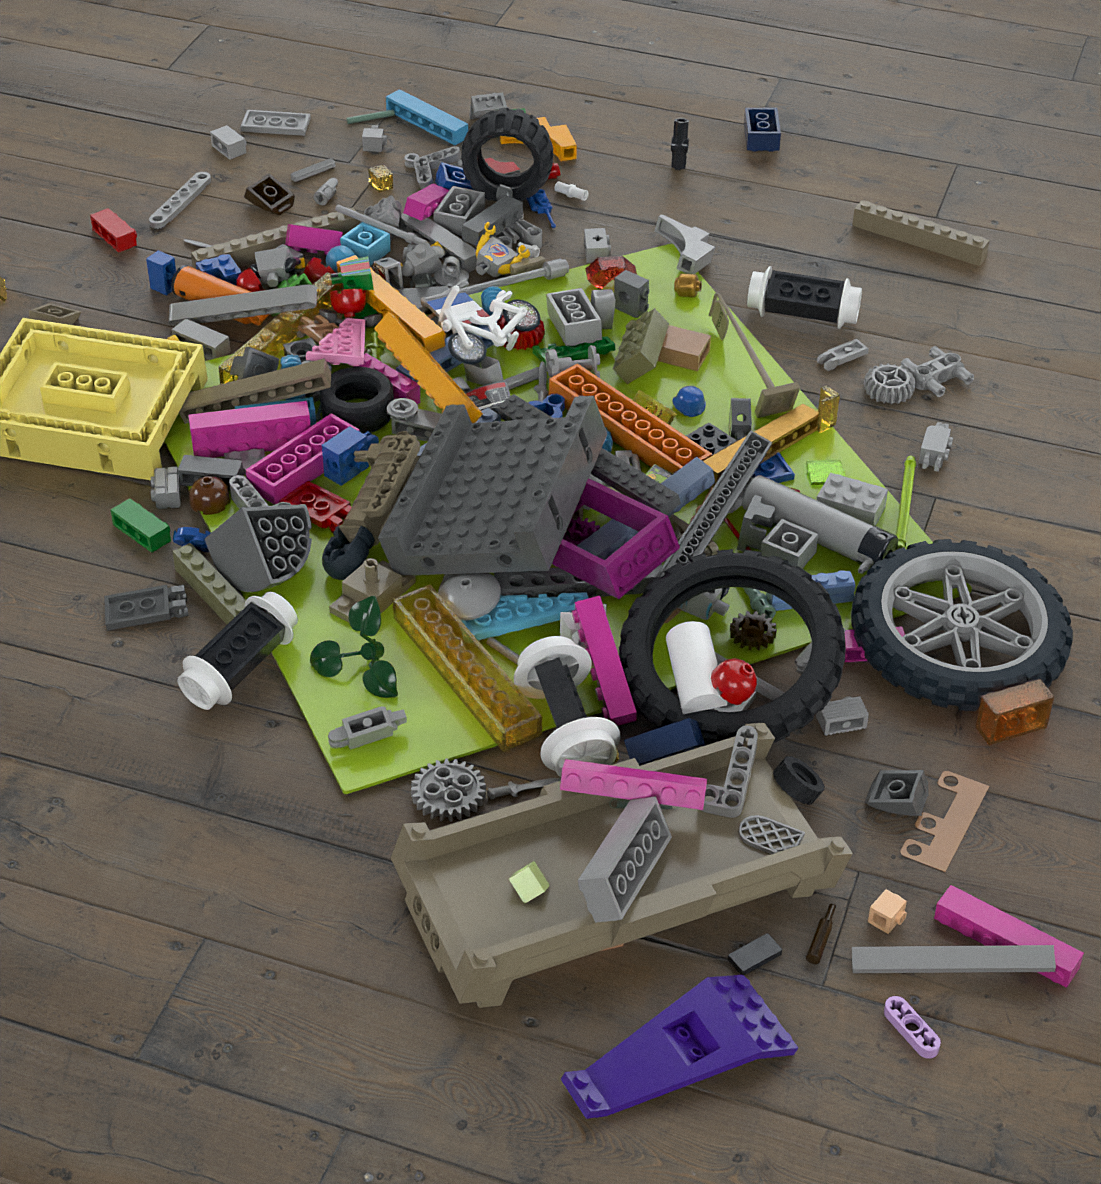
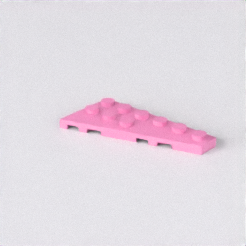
M346 318L339 324V328L333 329V334L329 333L319 341V346L312 347V351L306 353V360L316 361L325 358L326 362L333 365L348 363L350 366L364 365L365 319Z

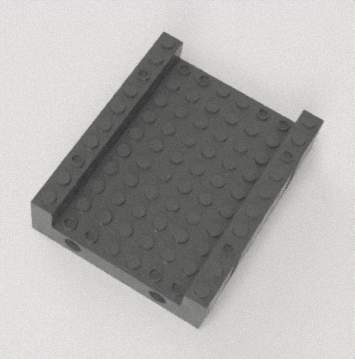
M594 396L574 397L566 417L563 418L551 417L548 419L472 423L465 405L452 404L446 406L378 537L393 571L400 575L549 571L607 437V431Z

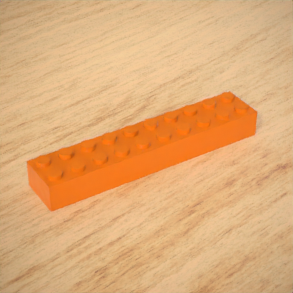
M578 363L549 378V395L559 394L563 396L567 410H569L574 397L594 396L604 426L611 432L612 440L625 450H631L632 454H637L639 459L650 467L656 464L674 474L696 457L704 461L712 456V453Z

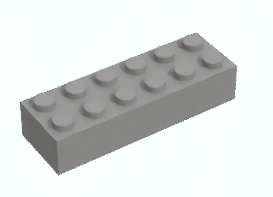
M656 796L629 801L578 879L579 889L583 892L588 910L592 914L595 923L623 919L672 838Z

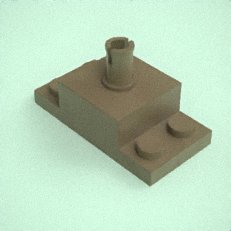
M367 559L342 581L343 595L329 606L330 613L349 622L348 615L351 607L370 596H376L380 613H382L416 583L415 576L400 575L394 572L391 565L383 560L378 563L375 559Z

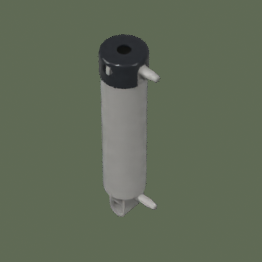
M758 475L755 478L751 477L729 512L733 513L740 506H743L744 510L747 511L754 495L761 496V503L775 507L774 524L777 525L781 519H784L817 533V544L860 564L858 572L861 574L870 569L877 561H882L887 554L897 550L898 537L895 534L877 526H872L762 475Z

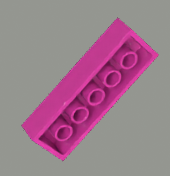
M307 401L189 415L194 456L211 458L224 457V453L263 448L264 452L274 451L311 427Z
M331 413L247 468L246 478L262 498L274 505L278 504L281 498L306 481L311 482L324 473L322 444L349 426L358 431L359 429Z

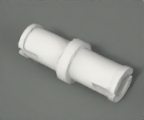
M560 181L555 184V191L566 194L569 198L575 197L585 201L588 197V191L577 188L576 185H568Z

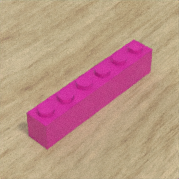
M596 596L576 601L572 617L574 623H578L580 627L577 630L581 643H585V650L591 657L592 668L590 669V676L592 681L597 682L598 688H595L598 701L602 700L604 705L601 708L603 718L614 722L617 726L636 721L637 712L601 597Z
M565 759L562 768L560 790L628 800L656 796L659 804L703 810L707 779Z
M952 885L949 886L937 903L934 919L982 943L984 946L1054 945L1055 972L1037 973L1051 979L1055 983L1067 988L1080 968L1084 955L1083 952Z

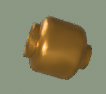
M680 274L674 282V290L681 297H695L702 289V282L699 281L696 274Z

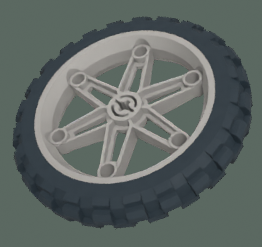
M937 539L933 541V544L923 541L907 546V550L899 548L887 554L882 561H877L868 569L867 575L861 578L856 588L851 611V624L855 631L854 637L858 647L862 646L864 649V656L871 666L877 671L882 670V677L893 686L904 687V692L919 700L922 697L932 700V705L947 708L948 705L958 706L959 710L976 711L978 707H984L986 711L1005 708L1007 703L1011 706L1018 705L1030 700L1034 694H1041L1051 686L1052 681L1058 679L1064 670L1073 642V630L1070 626L1071 618L1066 606H1063V599L1055 587L1047 584V578L1035 568L1029 569L1024 560L1013 554L1007 556L1003 554L1002 549L990 545L987 548L976 545L977 542L961 540L960 543H954L951 539ZM943 581L944 600L912 591L909 588L927 582ZM966 583L987 588L997 594L972 601ZM952 589H958L962 604L953 605ZM1000 604L1002 606L984 616L979 615V612ZM892 607L926 624L902 637L895 627ZM1019 609L1027 619L1031 638L1021 635L997 621ZM938 630H944L945 632L923 642L920 640ZM970 641V659L965 658L961 642ZM951 644L958 666L938 661L923 653ZM979 646L1014 656L1016 659L1002 665L981 668Z

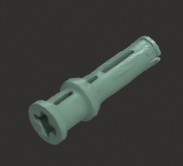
M742 587L750 599L751 608L756 610L758 615L761 616L766 613V619L775 616L776 610L774 606L768 603L769 599L765 594L757 589Z

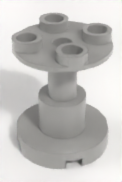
M589 346L588 359L573 361L571 357L558 358L555 349L547 350L545 360L549 376L553 377L578 363L600 378V372L597 371V365H600L599 353L596 354L595 346Z

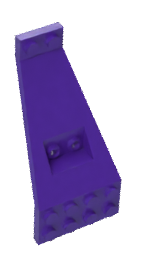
M744 975L707 977L587 1069L565 1072L560 1080L586 1119L605 1117L756 1059L794 1055L798 1050V1046Z

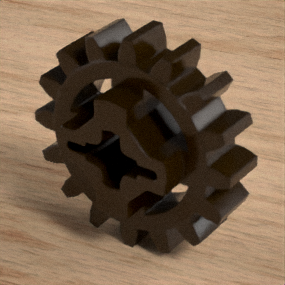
M746 611L745 616L739 613L738 618L734 617L732 623H730V638H734V644L741 643L740 648L748 646L749 650H752V647L760 650V646L768 648V643L773 644L774 638H776V623H772V618L766 619L765 613L760 616L757 611L754 614Z

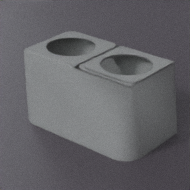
M612 289L592 290L591 304L601 319V329H612L616 299Z
M477 353L465 360H477L482 354L478 356ZM485 356L477 364L463 363L468 381L482 386L503 381L500 363L497 359Z

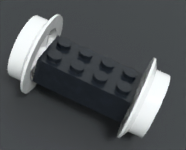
M562 636L546 637L530 644L518 658V667L514 674V684L516 689L524 696L535 699L546 698L557 729L548 736L542 745L540 755L544 765L556 771L560 777L562 776L565 759L612 765L617 757L616 748L620 742V731L617 725L608 719L599 717L587 718L576 689L590 672L592 661L589 653L581 646L576 645L571 639Z

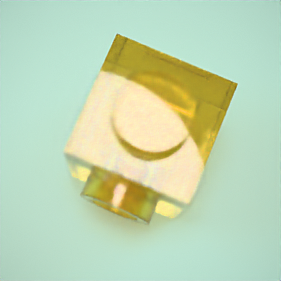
M384 165L368 169L369 184L378 193L393 188V173L391 170H388Z

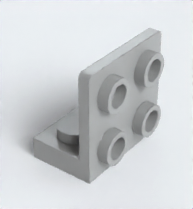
M503 92L471 96L470 119L481 118L492 110L496 112L500 108H507Z

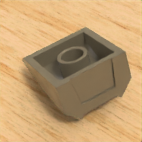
M50 303L29 310V319L72 325L81 315V311Z

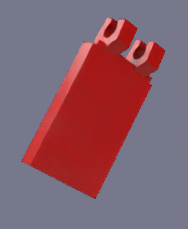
M306 481L279 500V503L287 502L291 505L306 504L311 523L322 529L329 527L332 533H334L337 526L343 524L341 518L343 517L345 520L352 508L349 501L310 481Z

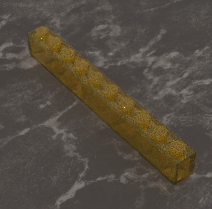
M327 272L313 284L317 287L316 307L281 312L219 366L220 385L238 379V376L230 375L234 357L243 356L245 347H251L271 356H276L283 349V344L290 343L297 337L298 326L305 325L300 321L301 317H308L314 321L315 316L319 315V309L331 307L330 292L337 290V294H340L342 283L332 285L330 273Z

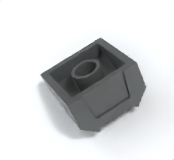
M880 770L870 786L865 803L890 813L922 816L927 796L929 797L928 781L924 770Z

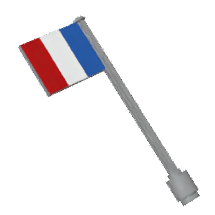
M559 258L544 262L543 267L540 269L461 288L450 309L455 316L475 310L478 316L489 317L468 295L482 292L488 287H502L541 276L546 277L548 280L565 276L569 272V264L565 259ZM450 291L422 297L420 303L423 307H428L439 318L441 309ZM469 320L462 321L463 323H466V324H469V325H472V326L480 325V324H474V323L470 322Z

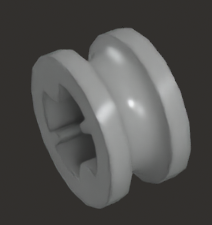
M415 153L405 155V166L415 168L414 161L419 158V155Z

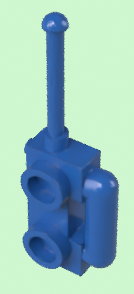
M539 189L532 197L526 198L533 212L537 211L538 214L545 213L550 221L551 228H555L556 224H554L550 215L553 208L546 196L545 190Z

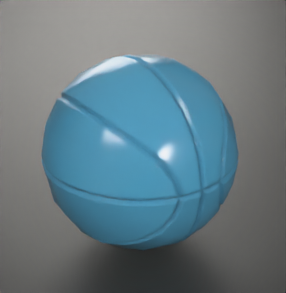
M335 246L327 253L326 266H330L335 273H338L336 262L354 256L355 253L346 246Z

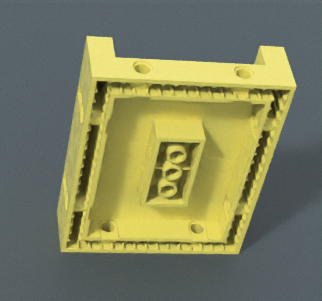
M22 318L0 353V456L151 480V477L154 476V470L162 468L159 449L190 390H201L208 381L203 345Z

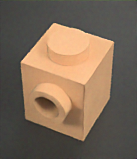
M886 889L871 905L868 923L889 934L897 924L901 925L905 920L907 901Z

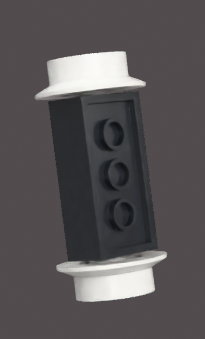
M769 266L765 273L753 271L749 285L747 307L759 309L761 317L764 316L765 312L834 323H837L838 320V329H840L844 323L856 324L862 288L851 286L849 278H846V281L776 270L772 271V267Z
M267 592L262 597L250 596L245 601V608L195 656H187L183 660L184 672L178 677V685L183 694L193 704L205 710L211 709L216 703L227 705L232 700L231 691L279 644L286 645L292 641V628L298 622L297 614L293 607L282 596L274 592Z

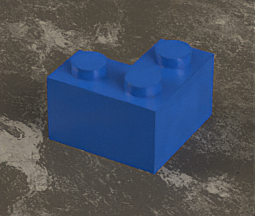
M223 254L219 257L196 262V269L233 285H236V280L239 274L242 273L230 254Z

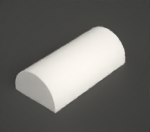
M695 621L676 625L667 633L666 643L682 713L688 714L727 706V701L720 696L722 692L718 687L715 689L711 681V673L718 666L708 626Z

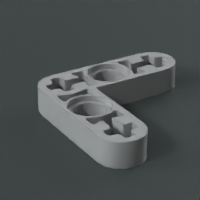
M454 146L419 157L414 161L417 181L421 190L434 184L431 169L439 167L441 162L450 164L461 159L459 147Z

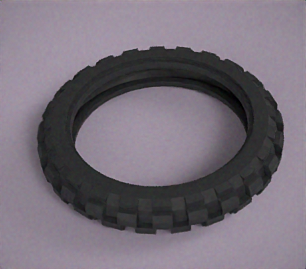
M733 549L718 550L716 555L706 556L703 553L690 557V562L683 565L681 563L675 564L664 571L665 575L661 578L653 579L643 589L644 593L640 598L637 597L628 611V618L623 623L620 634L619 658L633 702L650 723L656 724L661 728L688 718L697 720L705 746L735 737L738 729L745 726V724L765 723L775 738L774 743L789 737L790 733L797 728L800 730L814 719V715L824 709L832 698L834 689L838 687L843 673L846 652L845 633L840 613L825 588L819 582L816 583L812 579L811 574L801 567H794L788 564V560L775 555L763 556L762 552L745 550L744 553H733ZM728 587L757 589L780 598L800 615L809 630L812 640L808 664L800 678L788 691L763 706L736 712L703 710L683 714L679 697L664 685L655 670L653 649L662 625L679 606L702 593Z

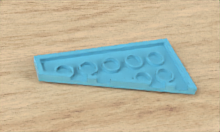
M587 592L561 593L558 597H547V594H539L538 598H528L527 595H506L500 597L496 607L488 614L477 619L460 621L466 641L470 643L559 621L561 612L572 613L575 610L576 601L588 599L589 597Z

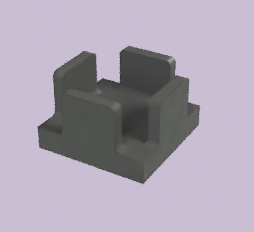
M245 347L243 356L234 357L230 375L238 376L237 380L276 371L280 359L254 348Z
M754 495L744 515L737 550L744 552L747 547L761 550L762 541L766 537V530L758 528L756 525L759 524L769 528L773 526L776 514L775 507L761 503V496Z

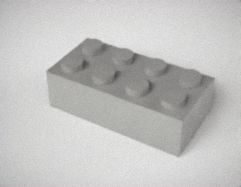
M582 288L546 294L547 313L566 346H576L579 343H593L597 340H602L601 319Z

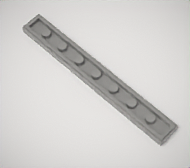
M1054 945L852 947L853 973L1055 972L1056 970Z

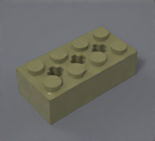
M655 308L650 312H644L640 318L631 320L626 325V331L618 348L619 352L615 358L613 370L627 384L656 367L669 323Z

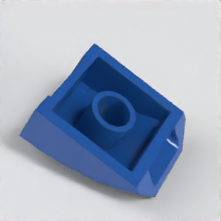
M441 162L436 173V185L448 190L452 186L474 190L470 185V180H467L463 168Z

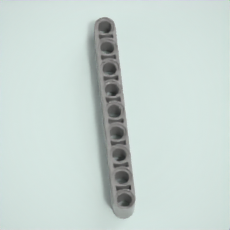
M300 285L173 303L169 305L168 323L172 326H177L183 320L188 319L200 324L315 308L317 305V287L314 285Z

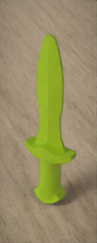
M372 332L369 335L372 343L367 344L366 348L372 351V357L381 361L380 351H384L385 347L379 344V338L377 337L379 334Z

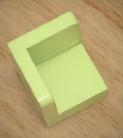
M535 861L516 871L509 878L524 903L542 894L550 886Z

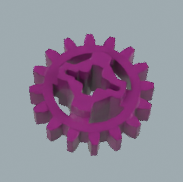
M580 517L577 520L571 518L563 539L577 546L599 530L600 525L595 526V521L588 522V518L584 519V521Z

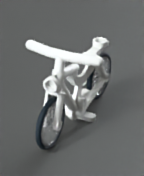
M455 285L444 302L437 325L446 332L451 329L453 330V335L448 341V349L456 360L465 364H477L485 358L487 352L484 342L478 336L492 340L497 347L505 345L507 341L506 349L510 351L519 336L517 331L512 335L511 332L514 329L520 331L535 329L540 323V314L535 306L524 300L516 299L504 303V301L511 297L512 292L508 291L506 293L502 290L496 296L497 299L493 300L490 304L489 310L493 312L491 316L480 317L475 310L455 316L450 309L460 290L459 286ZM500 315H503L508 323L502 330L496 323ZM469 320L474 324L488 325L491 332L463 323L462 321Z

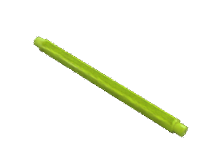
M908 456L904 463L905 470L896 532L898 537L897 549L905 548L907 545L906 536L916 467L914 456Z

